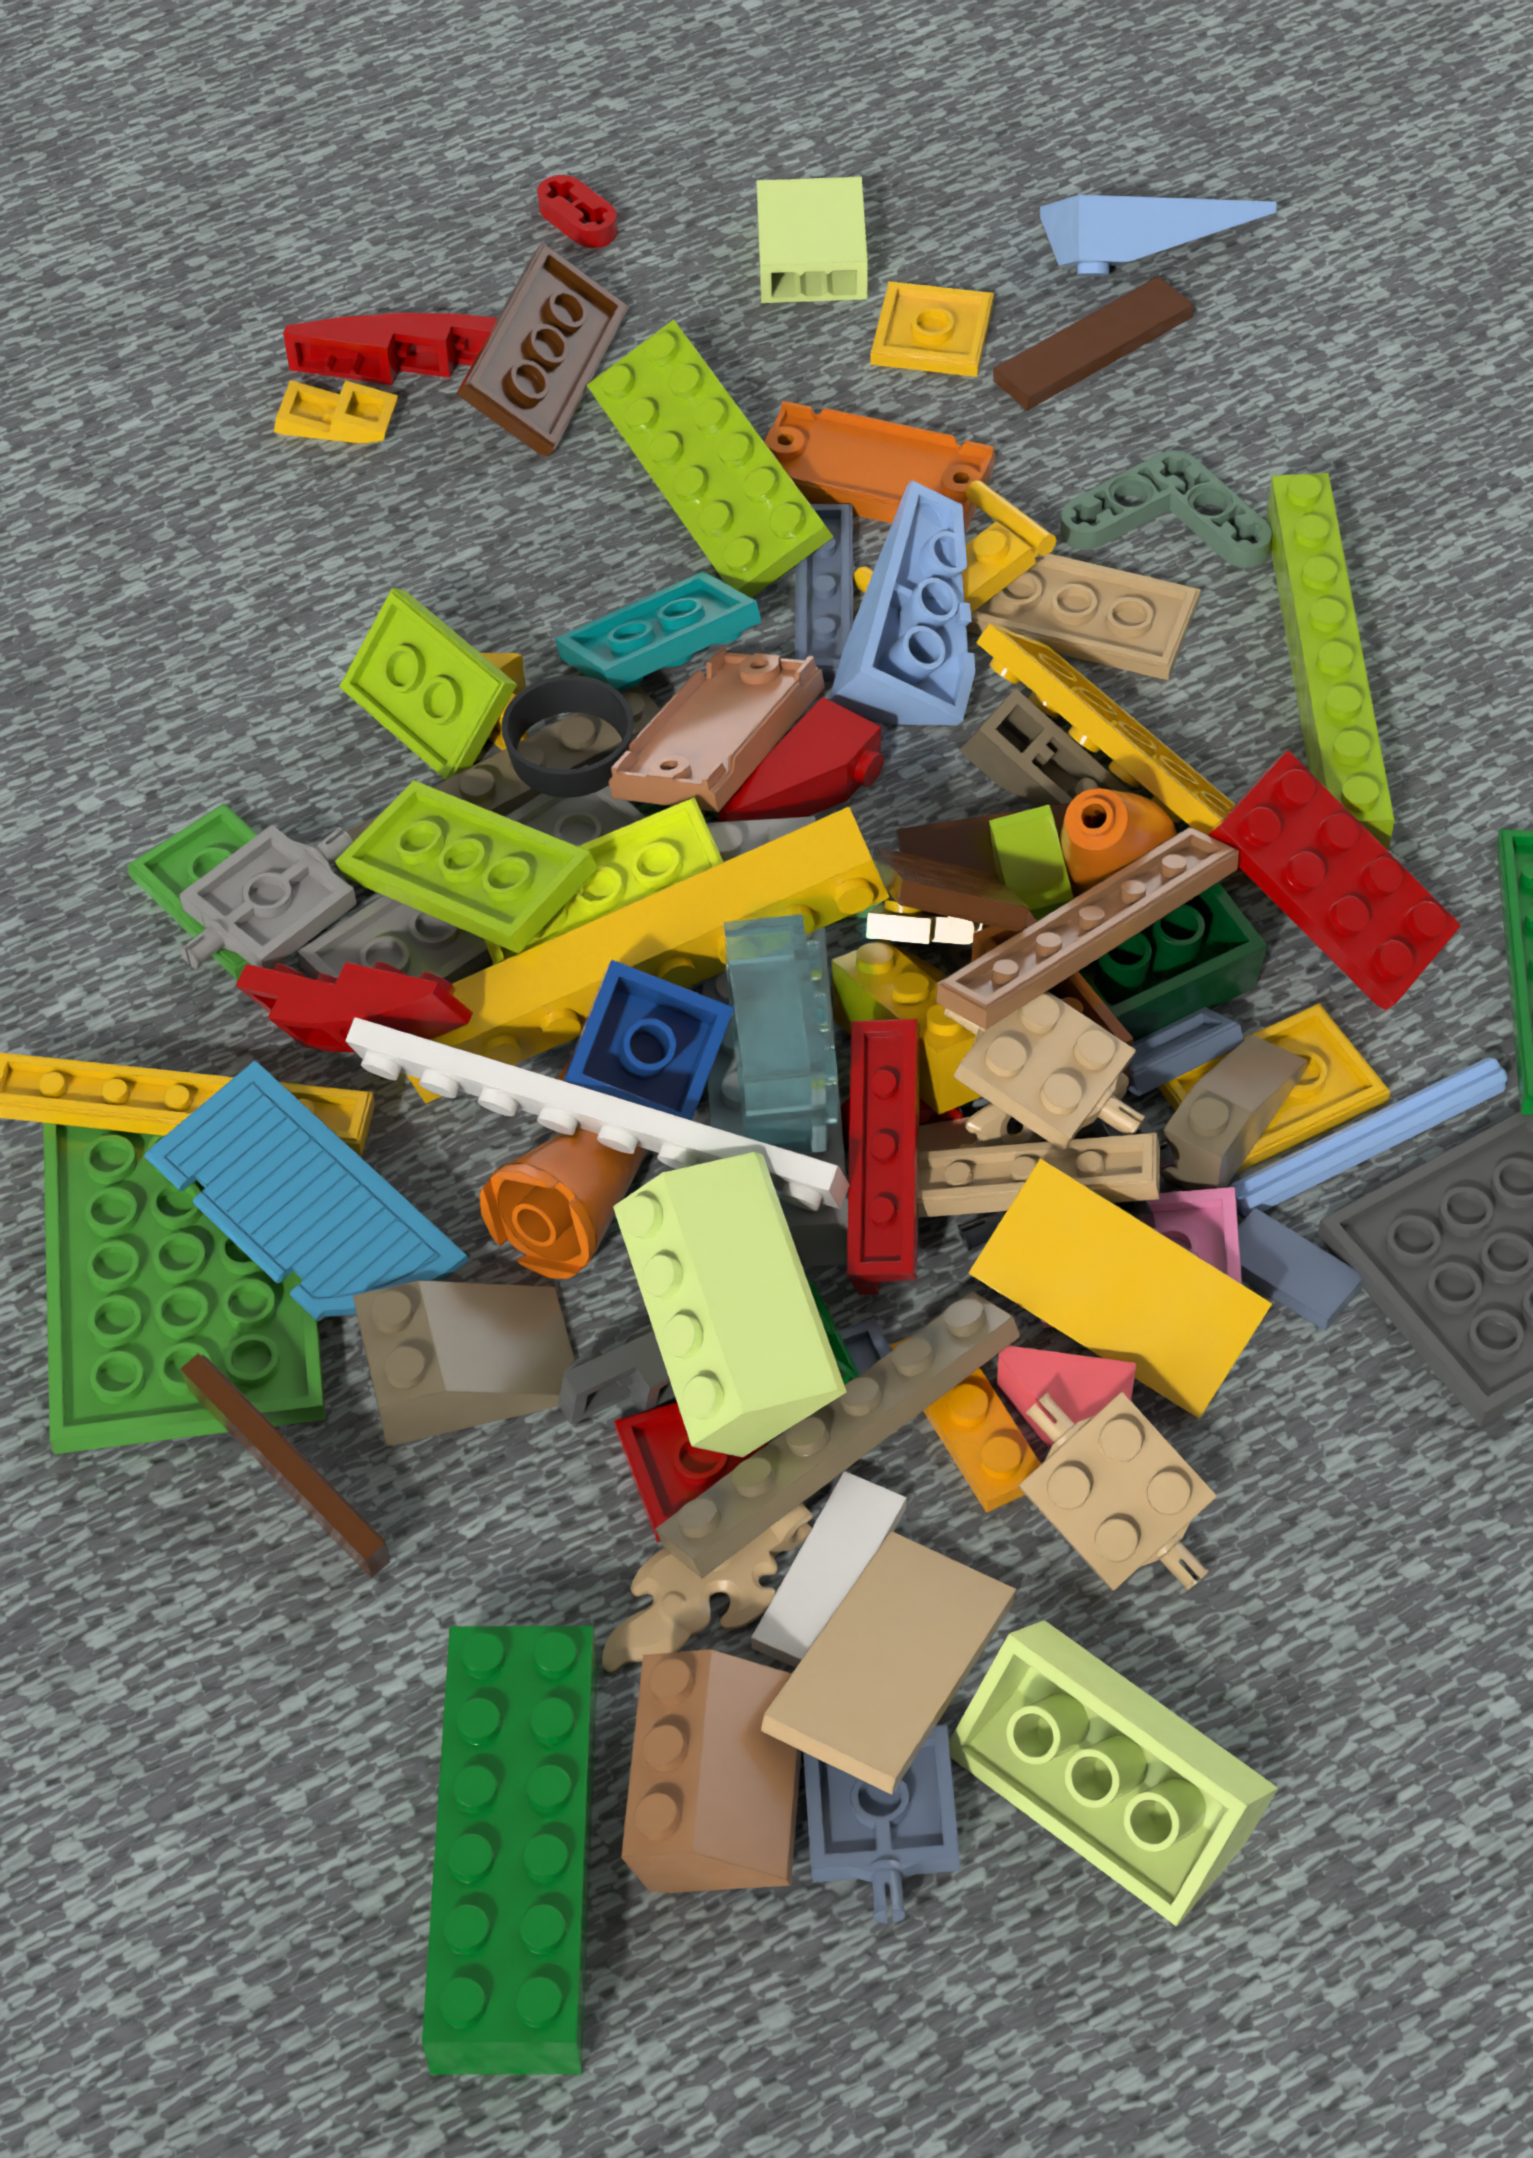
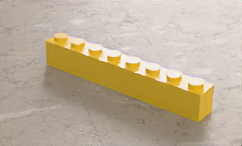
M847 807L452 983L456 989L453 996L471 1010L473 1015L467 1025L430 1040L515 1066L521 1061L557 1045L570 1042L580 1036L603 974L611 960L688 989L692 985L735 966L743 965L751 959L791 941L804 938L809 933L845 917L860 913L868 907L890 897L850 807ZM406 1074L425 1104L443 1097L420 1086V1078Z

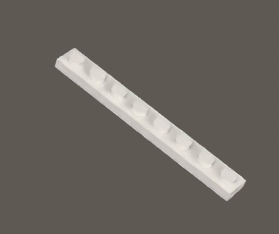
M356 1017L345 1040L363 1059L361 1066L380 1077L397 1080L399 1074L404 1073L420 1078L419 1085L423 1088L448 1098H455L457 1092L462 1091L478 1096L477 1102L481 1106L505 1116H514L517 1109L538 1115L537 1121L541 1125L559 1133L573 1135L576 1127L597 1133V1140L600 1143L620 1152L633 1154L636 1146L658 1152L657 1159L675 1169L751 1152L763 1154L774 1188L782 1191L780 1197L786 1202L803 1209L817 1211L820 1203L841 1209L850 1185L837 1165Z

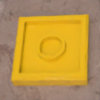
M888 282L871 350V365L977 377L994 305V293Z

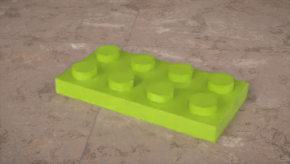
M415 780L404 789L335 861L343 878L518 954L598 869L591 852Z

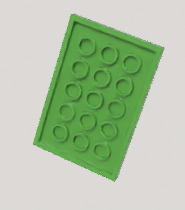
M291 1081V1082H284V1083L299 1084V1081ZM43 1123L50 1443L54 1454L228 1432L191 1394L180 1369L198 1353L201 1356L204 1354L273 1426L326 1420L319 1321H316L290 1296L291 1291L303 1280L293 1271L282 1282L276 1283L193 1204V1199L205 1189L198 1180L190 1184L184 1191H179L144 1157L145 1153L164 1137L162 1135Z

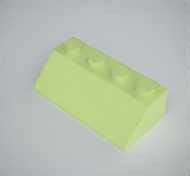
M751 1152L663 1172L613 1206L692 1447L744 1457L847 1392L763 1154Z
M1045 1620L1008 1634L949 1740L950 1758L1175 1926L1181 1923L1248 1841L1278 1790V1787Z

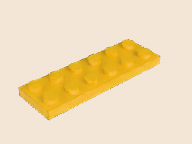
M989 623L976 643L993 657L989 666L996 673L1016 685L1022 681L1032 690L1028 699L1037 708L1057 719L1059 715L1064 717L1072 724L1068 734L1074 740L1092 752L1098 753L1101 749L1113 759L1108 766L1109 769L1127 784L1135 788L1142 784L1154 795L1151 801L1159 805L1167 813L1171 821L1180 823L1183 819L1193 829L1208 835L1235 805L1233 801L1048 645Z

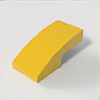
M290 380L276 416L274 433L352 443L384 441L397 404L398 395L345 380L340 394Z

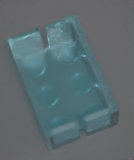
M803 915L724 922L728 1005L734 1007L730 1024L745 1137L798 1154L827 1151L826 1124L838 1123L834 1084L838 1083L834 1044H828L826 1031L830 1030L826 991H820L819 980H816L822 979L818 940L806 941Z

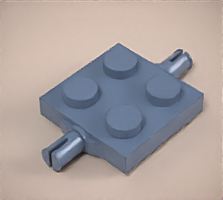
M947 1725L935 1726L892 1795L803 1752L813 1882L851 1879L872 1881L873 1918L877 1922L888 1923L886 1896H890L893 1923L902 1921L906 1916L902 1879L916 1874L960 1871Z

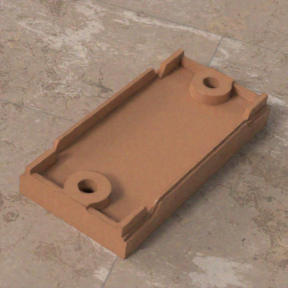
M720 647L706 663V673L703 674L701 670H697L629 744V751H626L611 767L612 777L608 781L612 798L674 806L694 797L700 810L719 812L825 688L822 670L816 667L814 656H808L804 661L781 658L780 655L754 653L753 655L728 653L726 647Z

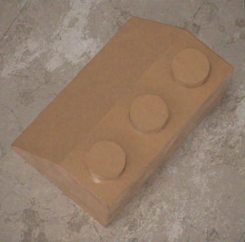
M712 1649L643 1655L621 1857L649 1892L678 1893L791 1886L802 1751L761 1731L765 1712L792 1675L791 1673Z

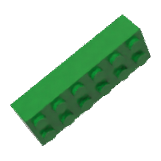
M449 1626L422 2045L430 2075H582L598 1658L593 1626Z

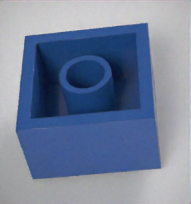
M611 960L601 979L563 1081L692 1121L734 1007Z

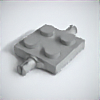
M270 825L181 892L179 895L183 910L205 927L204 931L179 948L184 960L196 969L206 959L221 948L239 954L253 966L272 970L275 964L283 962L357 904L354 888L333 873L330 867L353 843L349 834L346 831L343 832L342 828L337 827L333 833L312 847L292 841L273 825Z

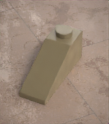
M1016 688L959 750L993 782L1036 808L1045 805L1070 803L1081 792L1094 788L1132 793Z
M1251 1034L1195 1083L1164 1127L1162 1140L1165 1139L1168 1142L1176 1165L1160 1170L1159 1176L1190 1191L1226 1188L1306 1071L1308 1060Z

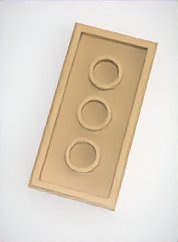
M1050 553L1045 556L1039 554L1035 557L1036 564L972 612L971 622L966 626L967 632L982 635L989 623L1044 643L1061 655L1169 680L1200 601L1201 589Z
M890 1531L765 1712L761 1731L892 1795L1013 1604L1016 1589Z

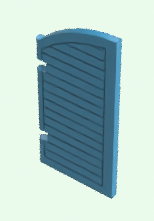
M256 1060L152 1146L144 1156L179 1191H184L190 1184L198 1180L205 1189L193 1199V1204L276 1283L282 1282L294 1271L303 1281L291 1291L290 1296L316 1321H320L328 1316L357 1314L353 1295L418 1280L443 1281L469 1261L467 1255Z

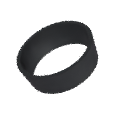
M569 675L539 681L516 695L504 712L501 730L513 769L518 777L530 788L540 793L568 798L589 795L609 786L608 780L612 777L611 767L626 751H629L634 719L627 700L615 688L590 677ZM576 712L599 717L612 725L622 739L618 748L608 757L595 764L578 769L561 770L546 768L532 763L517 752L522 736L531 726L542 719L561 713Z

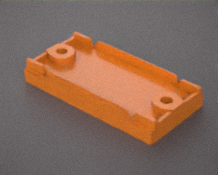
M782 401L781 410L764 441L809 504H852V515L892 524L906 486L913 480L962 504L965 534L977 508L976 505L967 499L966 488L971 482L976 480L987 484L995 465L994 446L967 440L962 445H959L953 435L829 408H823L820 414H815L811 406Z

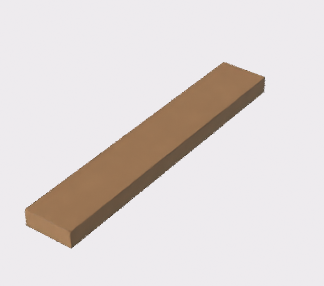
M1189 827L937 983L936 1003L985 1030L1236 871L1239 851Z

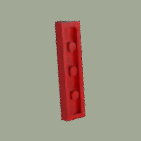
M917 1019L851 1021L848 1179L850 1185L848 1188L847 1277L859 1295H879L880 1282L917 1281L920 1025Z

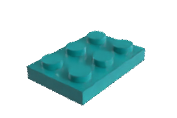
M702 571L554 639L561 660L587 677L605 682L617 691L637 686L642 682L643 676L658 669L685 664L692 659L693 653L708 646L732 642L742 636L743 630L762 621L757 602L754 599Z

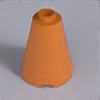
M1102 788L1089 789L1078 794L1067 807L1059 839L1072 894L1078 897L1175 837L1177 831L1167 813L1153 801L1137 794Z
M577 1127L573 1135L561 1133L499 1167L492 1173L479 1194L481 1216L490 1235L500 1247L508 1240L514 1248L527 1254L516 1261L518 1264L549 1279H569L592 1261L616 1215L613 1206L624 1199L647 1154V1149L636 1146L633 1154L620 1152L600 1143L597 1140V1133Z

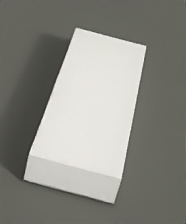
M844 1471L751 1637L752 1649L796 1668L890 1531L894 1532L906 1510L907 1497Z

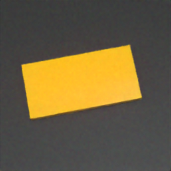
M1041 1158L968 1272L1103 1359L1136 1363L1135 1379L1198 1419L1202 1416L1272 1305L1271 1302Z

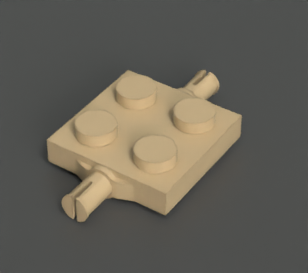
M1044 992L986 1030L946 1008L943 1015L950 1017L976 1035L971 1050L960 1062L953 1077L1062 1151L1066 1149L1081 1128L1093 1123L1098 1117L1124 1135H1134L1146 1116L1141 1115L1113 1096L1116 1090L1117 1079L1130 1063L1136 1050L1050 992Z
M1123 1392L1097 1415L1079 1421L1076 1424L1060 1409L1048 1393L1044 1395L1038 1403L1056 1423H1053L1037 1404H1034L1026 1414L1038 1424L1054 1444L1051 1446L1044 1463L1018 1485L1020 1490L1112 1591L1120 1586L1139 1567L1155 1562L1158 1559L1185 1587L1184 1589L1188 1591L1197 1581L1179 1563V1560L1185 1564L1198 1580L1203 1578L1209 1570L1204 1568L1180 1539L1183 1538L1190 1521L1209 1505L1217 1495Z

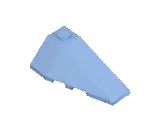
M1076 195L1040 207V219L1058 265L1077 266V275L1106 276L1109 275V267L1130 262L1276 213V202L1106 195Z

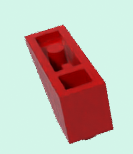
M821 697L762 760L720 811L717 812L718 822L809 817L847 801L861 785L867 787L873 784L882 770L884 756L881 754V726Z

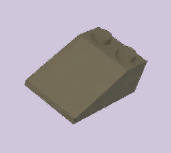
M418 1280L353 1295L387 1447L559 1406L558 1401L563 1373L566 1372L575 1359L555 1287Z

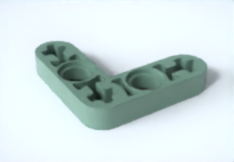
M1178 450L1157 454L1072 499L1064 505L1061 511L1060 533L1062 539L1071 547L1081 550H1092L1101 547L1168 510L1174 513L1225 561L1234 566L1243 568L1260 565L1268 558L1271 549L1272 530L1269 524L1195 457ZM1182 475L1184 476V482L1179 478ZM1123 496H1135L1143 500L1144 503L1137 507H1126L1119 504L1116 500ZM1204 504L1218 506L1223 512L1215 516H1207L1196 511V508ZM1096 521V525H1094V526H1091V525H1090L1091 523H1093V522ZM1236 536L1241 539L1240 542L1235 541ZM1255 540L1256 543L1252 544L1250 541Z

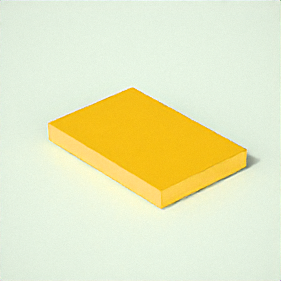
M1320 1003L1253 1033V1035L1308 1060V1066L1236 1174L1389 1102L1391 1091ZM1233 1050L1159 1086L1158 1089L1176 1111L1195 1083Z

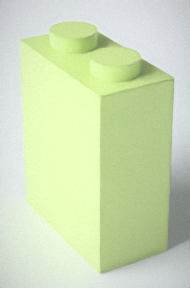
M862 177L757 180L761 303L867 299L868 261Z

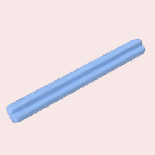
M1485 1058L1232 1183L1230 1187H1235L1238 1214L1246 1218L1254 1208L1263 1212L1504 1092L1506 1081L1508 1080L1505 1069L1501 1068L1495 1058Z

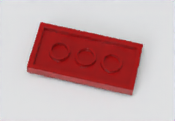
M1289 750L1280 755L1208 834V836L1238 850V866L1377 1006L1384 1010L1394 1006L1462 926Z

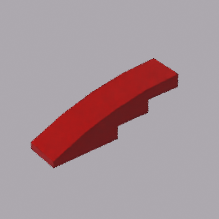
M387 313L344 316L286 325L283 337L288 366L291 371L393 385L398 371L451 378L456 364L472 366L497 318L455 313Z

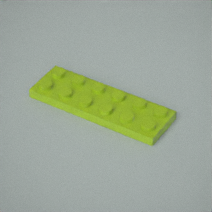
M674 319L587 384L591 393L727 585L752 598L833 538L826 525Z

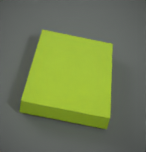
M392 588L339 688L447 780L472 767L517 684L406 590Z

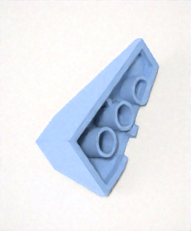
M913 480L906 486L844 646L829 698L830 701L869 720L895 725H959L963 721L976 671L974 653H968L966 626L971 622L970 603H964L962 572L967 568L962 504Z

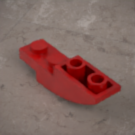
M379 961L375 962L373 967L345 962L338 978L321 973L316 980L307 978L299 971L283 964H275L272 970L246 964L235 985L269 1012L268 1019L303 1047L328 1052L356 1053L345 1041L355 1017L430 1040L467 1025L473 1015L471 1010L453 996L456 990L455 987L442 977L429 972H421L418 978L408 976L398 968Z

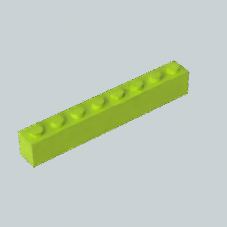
M1329 473L1272 475L1266 522L1272 530L1271 554L1308 768L1314 777L1389 851L1394 815Z

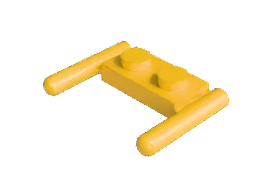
M979 480L973 481L967 486L966 497L996 522L965 544L967 568L962 572L964 603H970L971 613L1034 566L1037 555H1048L1056 545V537ZM865 566L858 568L853 573V584L864 594L873 574V570Z

